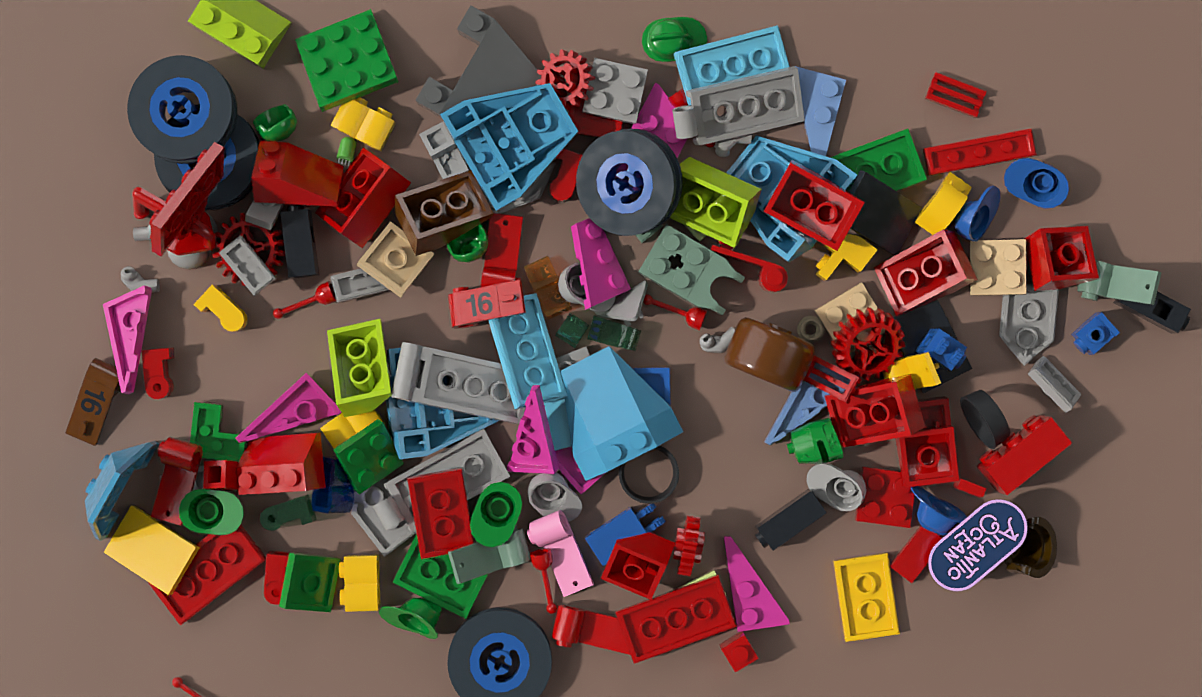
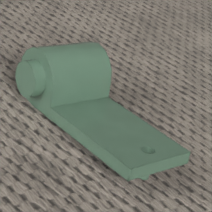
M1095 260L1099 278L1078 284L1077 291L1082 293L1081 298L1098 301V297L1154 305L1162 272L1116 266Z
M517 525L508 541L500 546L487 547L476 542L448 552L457 584L503 568L531 561L523 528L517 529Z

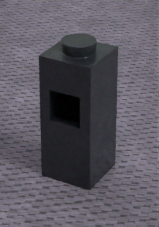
M304 205L288 206V211L280 212L288 278L318 276L319 267L312 211L304 209Z
M1158 291L1154 305L1117 299L1113 302L1171 334L1183 331L1190 321L1188 316L1191 311L1190 308Z
M807 489L757 524L755 527L759 532L755 536L764 548L769 545L774 551L827 512L813 492Z

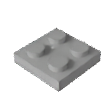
M594 58L591 75L595 76V79L589 81V85L594 89L593 91L587 90L586 95L589 99L584 101L582 113L636 125L648 70Z

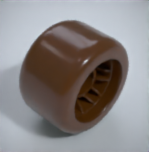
M744 317L735 328L726 350L724 361L728 366L791 392H796L801 388L815 355V347L813 344L793 336L789 330L771 323L767 325Z

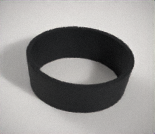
M978 390L961 397V409L968 424L976 436L988 448L995 449L1010 436V429L1002 411L985 391Z
M660 445L654 449L663 452L669 458L673 468L672 481L661 494L645 497L633 492L627 485L624 476L626 463L620 465L619 479L621 486L628 496L638 502L653 504L663 501L673 493L679 480L677 461L671 452Z

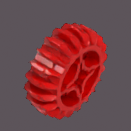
M240 213V222L234 216H231L229 218L232 224L231 227L226 223L221 224V227L226 232L224 234L220 232L215 233L216 237L221 238L220 243L216 242L215 248H220V251H222L230 244L232 237L241 230L242 233L240 235L243 236L247 243L250 241V245L260 247L254 250L258 256L270 250V255L265 265L274 276L278 274L273 266L283 267L284 263L277 260L278 255L286 256L285 251L279 250L280 246H284V240L277 241L276 239L283 234L282 230L272 232L276 227V223L269 230L246 222V214ZM250 227H257L262 230L269 241L256 242L253 234L250 232ZM219 252L212 254L213 258H222V261L216 264L218 269L227 267L222 275L228 277L233 273L231 281L237 283L240 278Z
M867 307L864 313L860 309H856V316L854 317L847 314L848 321L846 323L839 322L841 330L833 331V335L837 339L830 341L831 346L834 348L831 351L832 356L836 359L838 367L859 378L862 376L864 380L868 381L871 375L879 379L881 371L889 374L888 367L890 365L896 366L895 358L903 357L899 349L905 347V342L902 340L905 335L900 329V323L894 320L890 313H885L879 308L874 311L872 308ZM882 328L885 329L886 333L885 343L881 342L882 335L880 333ZM851 344L855 346L854 353L856 355L854 359L850 356Z

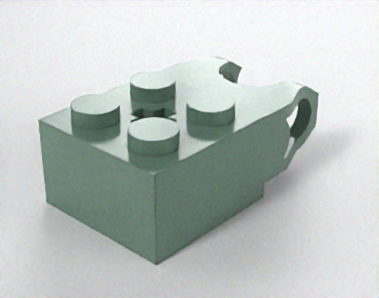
M667 224L638 271L639 274L692 305L712 309L720 315H723L726 309L719 306L717 301L712 298L710 294L712 282L718 277H725L741 283L745 278L736 272L725 258ZM678 255L681 257L680 262L683 266L681 269L676 267V270L670 268L671 262L668 259L670 256L675 258Z

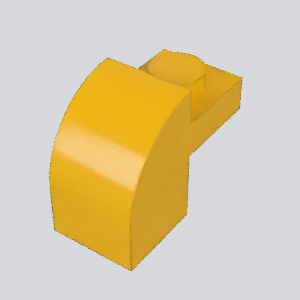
M949 172L936 193L923 207L915 223L932 235L945 229L968 199L967 195L972 187Z
M847 234L838 251L824 244L823 247L830 251L831 254L828 256L825 253L816 264L819 270L815 275L823 281L827 280L841 261L857 273L861 272L877 249L863 238Z

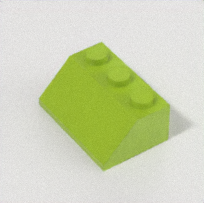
M200 0L188 19V22L262 69H264L292 22L256 0Z
M688 157L680 164L683 180L682 194L678 206L670 218L735 248L755 213L762 189Z
M381 319L327 330L337 407L344 417L372 412L392 396Z

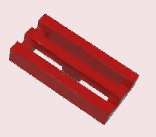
M935 72L925 99L976 118L987 91ZM937 81L948 84L963 91L969 92L978 97L977 99H974L972 97L961 94L954 90L940 86L937 84ZM934 90L970 103L974 107L973 109L933 95Z
M815 355L804 379L805 382L848 404L851 401V394H854L856 391L857 383L860 384L862 380ZM815 363L850 379L849 385L814 368ZM810 373L845 389L844 394L810 378Z

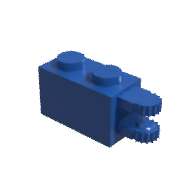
M930 329L915 352L918 354L929 352L933 364L938 363L940 369L952 371L954 367L958 369L965 360L966 354L964 353L967 347L941 329Z
M654 503L648 504L636 513L629 507L585 536V540L602 566L607 564L618 539L652 532L666 522L663 516L654 519L646 527L640 522V518L654 511L656 508Z

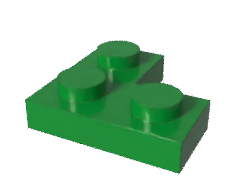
M194 402L190 443L202 447V458L239 462L246 449L247 441L239 443L235 439L239 434L221 432L223 405Z

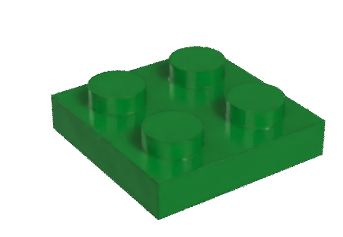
M379 419L333 449L353 489L359 495L404 464L397 455L393 441L384 423Z
M289 552L279 607L331 613L341 559L332 556Z

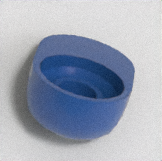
M990 186L984 191L978 201L964 203L954 218L956 232L962 238L976 242L984 235L999 207L1000 190L998 187Z

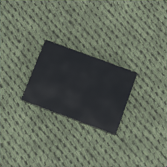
M860 170L849 193L865 203L850 229L890 254L897 255L922 207L867 172Z
M938 299L900 316H894V320L900 323V329L905 335L902 338L905 342V347L900 348L904 357L918 354L915 351L930 329H941L958 341ZM967 357L958 369L955 367L952 371L936 369L941 384L920 388L922 393H926L971 370L972 367Z

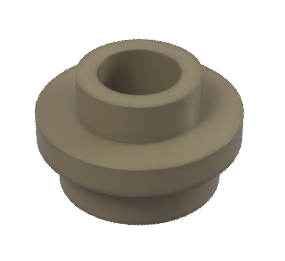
M806 316L797 325L798 336L809 343L819 341L824 335V324L815 316ZM809 324L815 327V332L812 335L807 334L805 330Z

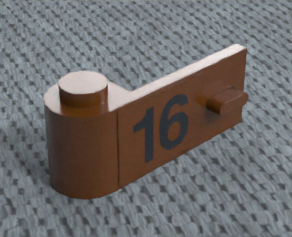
M98 358L92 360L86 371L65 434L93 446L97 445L112 400L118 392H121L116 366Z

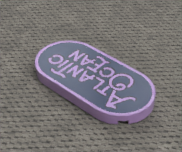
M992 500L981 505L943 537L931 550L928 565L933 579L941 587L951 591H963L973 587L1022 545L1027 534L1025 515L1019 507L1006 500Z

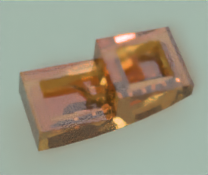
M549 256L524 266V270L534 292L537 293L541 307L548 320L573 309L570 302L566 301L559 292V278Z

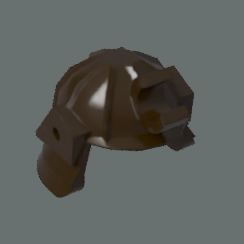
M1030 517L1026 520L1027 534L1024 542L1004 560V563L1007 565L1006 570L1008 572L1041 578L1047 575L1054 565L1057 555V539L1052 525L1046 519Z

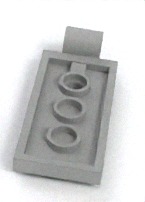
M795 66L687 90L686 96L690 97L691 106H680L672 110L676 137L686 139L696 136V138H693V142L699 146L805 121L798 68ZM720 106H724L726 111L723 115L719 116L717 109Z
M484 429L383 484L391 496L372 507L385 530L404 520L408 525L409 532L416 529L407 477L462 468L467 500L483 492L490 484L501 482L510 477Z

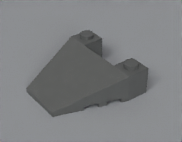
M470 5L457 30L460 35L479 45L453 90L429 77L415 101L418 105L441 117V113L464 100L539 86L535 84V81L541 79L542 75L537 73V68L494 18Z

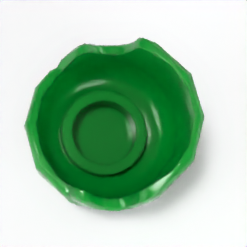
M283 104L259 114L253 120V124L261 138L267 141L278 142L287 139L295 131L297 118L294 111L288 105Z
M479 224L447 244V248L451 256L458 262L470 263L482 258L489 244L488 235L484 227Z

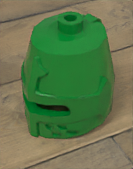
M830 418L810 422L791 432L792 443H788L787 447L789 454L794 453L799 464H822L844 457Z

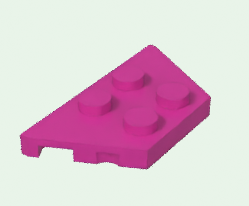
M655 83L638 114L636 125L633 124L631 129H641L657 135L668 144L678 158L688 138L679 139L676 137L672 112L675 107L670 103L668 96L660 85ZM623 163L618 168L616 174L628 170V165Z

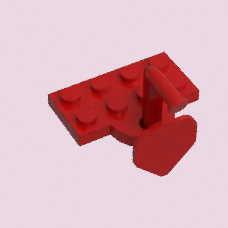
M214 142L208 150L204 149L197 160V165L193 170H187L182 178V184L177 190L173 189L169 193L166 201L141 187L134 188L132 196L135 218L144 219L149 215L150 210L154 211L149 225H151L150 239L152 252L162 257L166 250H169L181 256L209 251L215 248L216 237L212 229L210 217L204 210L207 205L208 196L224 176L223 146Z

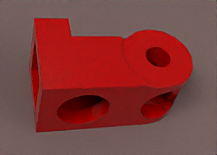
M562 149L556 156V160L561 161L562 164L557 178L550 184V193L554 200L565 202L572 197L576 187V175L582 157L581 154Z
M174 347L141 350L146 393L153 399L168 397L172 393L174 385L169 377L167 359L175 358Z
M270 551L266 555L264 597L270 604H280L289 552Z

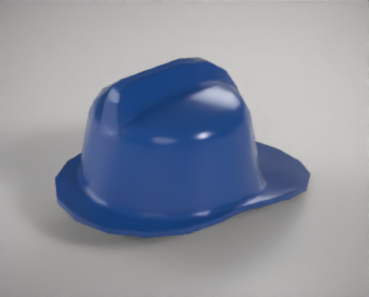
M1023 158L1011 163L1005 171L1004 183L1008 191L1014 196L1038 207L1054 208L1067 198L1069 192L1068 180L1053 165L1031 158Z
M920 486L911 487L914 495L920 500L917 517L923 528L939 535H946L957 523H961L967 518L965 513L953 504L937 498Z

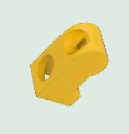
M211 285L193 304L201 312H207L210 309L220 319L221 325L227 331L238 332L247 325V314L217 285Z

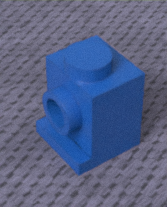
M1096 312L1071 335L1075 338L1073 343L1080 352L1094 355L1120 332L1102 312ZM1094 330L1099 333L1097 340H1093L1091 337V333Z

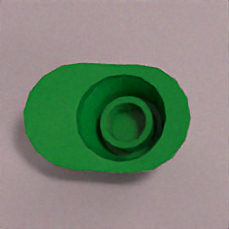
M689 17L655 20L646 27L642 35L644 51L650 58L660 62L675 61V52L707 44L705 28L699 21Z
M497 482L490 484L481 493L471 517L470 528L475 540L483 546H500L508 541L512 535L522 508L521 495L515 487L509 483Z
M198 489L189 492L181 500L179 517L183 525L190 531L228 535L236 531L242 524L244 511L240 500L232 493Z
M412 598L406 601L400 608L385 606L379 609L381 618L397 628L418 633L430 639L438 638L435 627L442 609L435 603L423 598Z

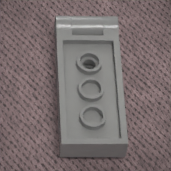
M402 342L392 398L512 424L520 423L525 407L514 409L501 363ZM444 376H447L449 379L447 385L443 384Z

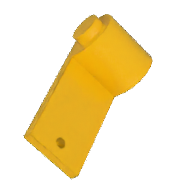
M929 352L895 360L896 366L890 365L888 367L889 374L881 371L884 379L911 374L915 389L941 384L936 372L939 364H933Z

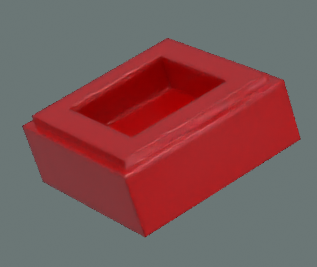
M961 478L953 484L954 488L980 498L984 496L987 489Z

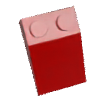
M260 141L251 177L254 202L337 207L344 166L288 142Z
M791 160L764 212L838 251L865 202L818 173Z
M945 229L874 267L896 316L949 295L978 280L955 231Z
M911 374L855 387V393H852L850 396L851 401L849 404L830 394L825 395L832 425L842 448L911 436L925 427Z

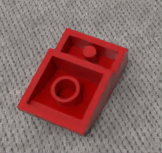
M943 396L918 399L925 427L911 436L895 438L903 485L906 488L959 481L949 398Z

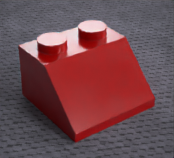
M1088 226L1040 228L1024 238L1026 239V251L1034 291L1057 290L1099 278Z
M651 532L618 539L601 579L651 600L666 569L675 542Z

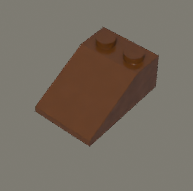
M471 170L395 195L394 213L415 256L439 249L493 217V211Z

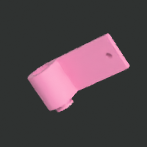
M561 510L529 523L527 535L531 543L537 544L538 547L551 549L553 557L551 567L564 597L594 585L570 524Z

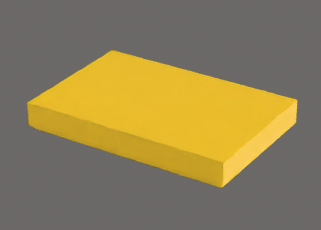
M131 505L104 553L167 595H172L200 547L151 517L140 508Z
M888 553L833 560L845 642L900 634Z

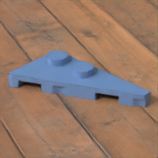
M797 67L805 119L804 126L810 151L826 156L846 80Z
M818 363L814 365V368L849 385L851 380ZM813 373L809 375L810 378L837 392L845 390ZM804 381L798 391L790 393L764 442L772 445L785 437L790 431L818 414L827 406L825 395H828V393Z

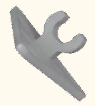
M643 281L618 296L609 310L595 312L598 317L623 320L627 326L631 325L630 321H635L638 317L640 319L643 318L641 307L648 287L647 282Z

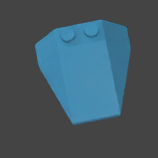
M550 83L464 100L440 114L459 151L496 211L520 198L578 132Z
M755 136L751 144L746 147L726 173L762 189L755 213L750 221L766 245L787 262H791L810 250L817 240L764 212L791 160L818 173L848 192L857 174L836 159Z
M610 346L560 371L567 397L564 399L573 457L585 481L608 472L684 432L671 406Z
M401 348L387 349L386 356L391 391L393 390ZM444 376L443 384L447 385L449 379L447 376ZM391 396L386 400L389 433L399 459L428 456L498 422V420L408 402L392 398Z
M152 441L112 452L110 455L107 454L99 465L101 472L98 478H93L85 491L88 493L85 499L87 520L97 540L101 541L108 537L120 515L112 511L115 503L133 471L147 467L159 446L158 442Z

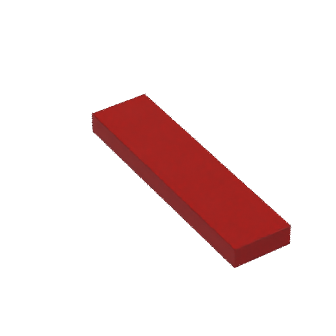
M1032 128L923 149L928 176L1037 155Z

